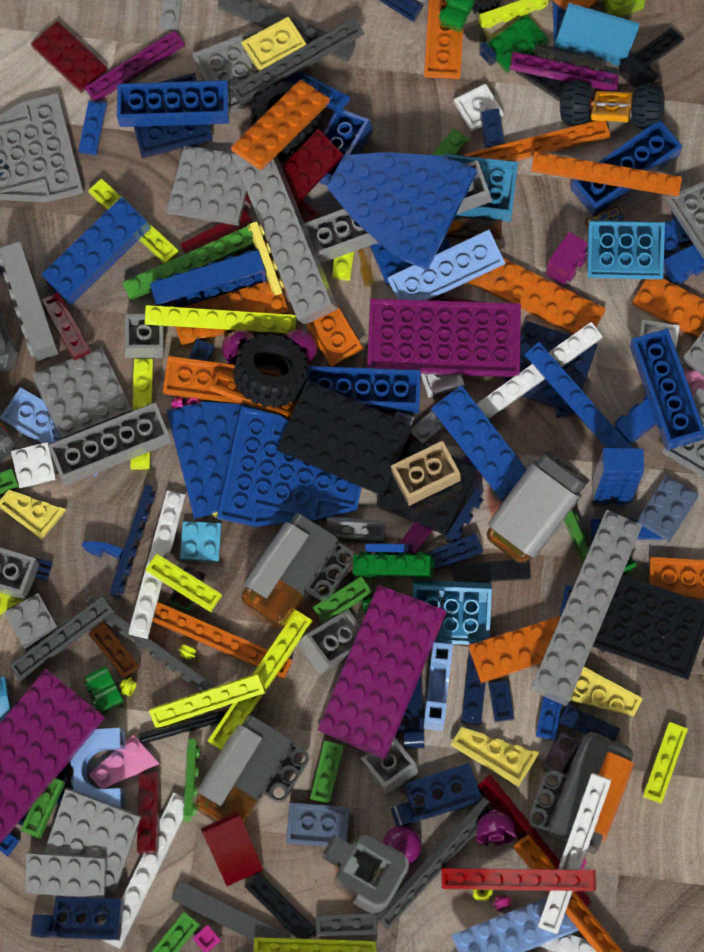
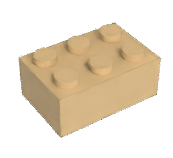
M443 441L391 465L392 475L409 506L461 481L460 472Z

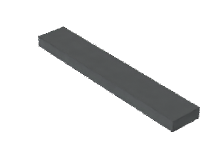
M102 595L9 665L19 681H23L115 612L114 608L106 597Z
M180 881L172 897L173 901L254 941V937L288 938L289 936Z

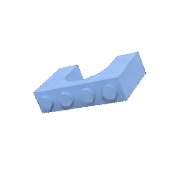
M436 642L433 644L424 729L443 731L453 644Z
M121 728L96 729L71 759V766L73 767L71 786L77 792L126 810L125 789H97L90 783L87 777L88 763L96 753L106 750H125V730Z

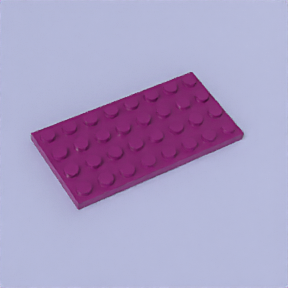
M370 299L367 368L421 370V374L519 376L521 304Z
M378 585L317 731L382 759H386L447 611Z
M45 669L0 723V843L3 842L105 719L104 716L47 669Z

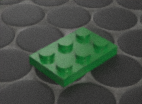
M526 14L487 42V44L497 54L496 62L506 73H509L511 71L512 52L532 56L549 43V39Z

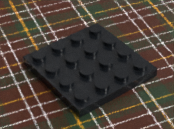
M408 438L398 462L429 446ZM451 456L460 472L461 481L410 506L392 475L385 493L379 497L376 507L446 536L474 479L477 468L473 464Z

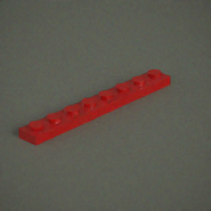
M441 868L442 889L597 891L596 870Z

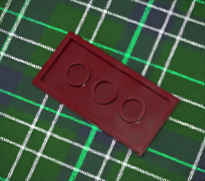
M245 210L242 212L239 226L220 223L181 243V248L187 254L245 228L253 222ZM255 246L249 247V248H247V249H245V250H243V251H240V252H238V253H236V254H234V255H232V256H236V257H237V256H239V255L245 253L246 251H248V250L254 248Z
M235 812L201 828L226 886H230L263 870L239 812Z

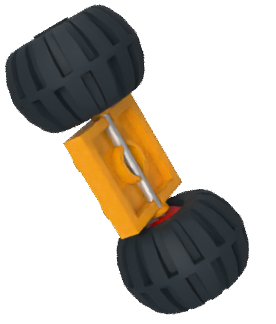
M574 80L566 83L562 88L560 117L563 122L572 126L588 123L591 118L598 121L628 122L631 111L632 123L636 127L645 130L650 125L663 121L665 95L661 87L649 83L636 87L633 93L596 91L595 100H593L592 86L587 82Z

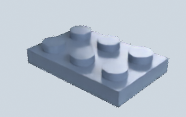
M666 475L641 513L637 523L670 542L699 495Z
M290 803L286 844L326 847L333 835L347 842L350 807Z

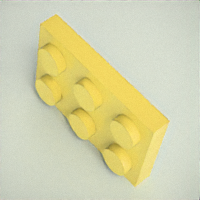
M289 17L241 42L242 47L259 72L307 45Z

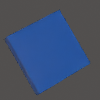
M406 543L365 544V551L409 552L412 550V544Z

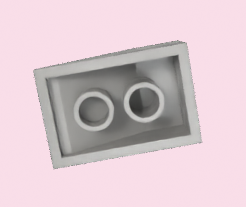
M349 609L306 634L297 645L321 676L349 656L361 626Z

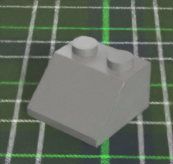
M395 737L386 759L371 753H367L361 758L373 780L386 797L418 774L417 764Z

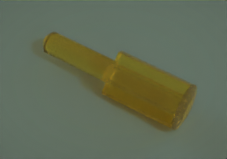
M359 250L358 254L362 265L360 271L365 287H370L375 284L370 265H367L364 251Z

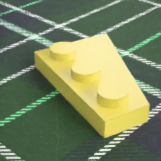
M8 490L0 499V509L41 540L66 512L64 508L32 499L29 496Z

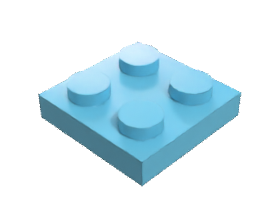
M183 521L180 560L219 562L222 524Z

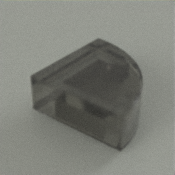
M480 23L463 30L465 37L473 42L482 43L487 41Z

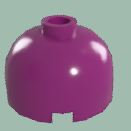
M240 329L232 331L226 336L222 343V352L228 364L235 365L241 346L248 342L250 338L255 337L254 334Z
M295 329L284 335V339L294 341V345H298L302 349V352L307 357L308 364H310L315 358L318 349L314 336L302 329Z
M499 810L489 811L477 823L476 841L482 845L489 846L488 842L495 843V846L508 845L514 842V837L516 838L514 821L510 816Z
M407 825L390 828L382 840V844H388L402 852L408 860V865L419 857L422 850V841L419 834Z

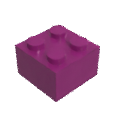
M569 232L549 259L546 275L564 286L568 281L571 282L576 276L575 271L578 266L581 268L587 260L585 257L589 252L587 251L588 243Z

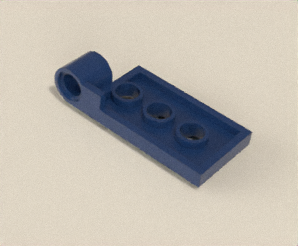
M421 675L404 713L408 717L409 722L405 726L399 725L397 730L404 731V749L424 748Z
M470 763L404 783L403 787L408 803L392 807L391 813L396 827H400L479 803L482 799ZM454 783H459L462 786V791L458 794L453 793L451 790V785ZM435 789H440L444 796L442 799L436 800L432 797V792ZM416 795L423 796L424 804L421 806L415 805L413 798Z
M55 896L53 916L44 914L32 915L30 936L120 941L124 900L119 898ZM67 912L68 919L66 922L61 923L60 915ZM82 913H86L87 920L80 924L78 921L79 916ZM105 914V922L98 924L97 919L99 915Z

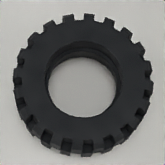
M278 82V85H269L267 90L264 88L259 92V95L255 97L252 104L251 127L294 86L293 82H288V84ZM320 112L281 152L289 154L294 151L296 153L316 130L320 129L322 113Z
M264 334L258 335L257 338H250L238 351L233 371L234 383L237 385L238 391L240 393L243 392V396L247 400L251 399L252 403L256 405L259 403L263 407H268L269 405L273 406V408L279 407L281 404L285 406L290 401H295L302 393L309 368L307 357L298 345H294V341L286 340L284 336L279 335L277 337L274 334H268V336H264ZM265 364L273 365L280 368L286 375L280 377L268 376L260 372L256 367Z

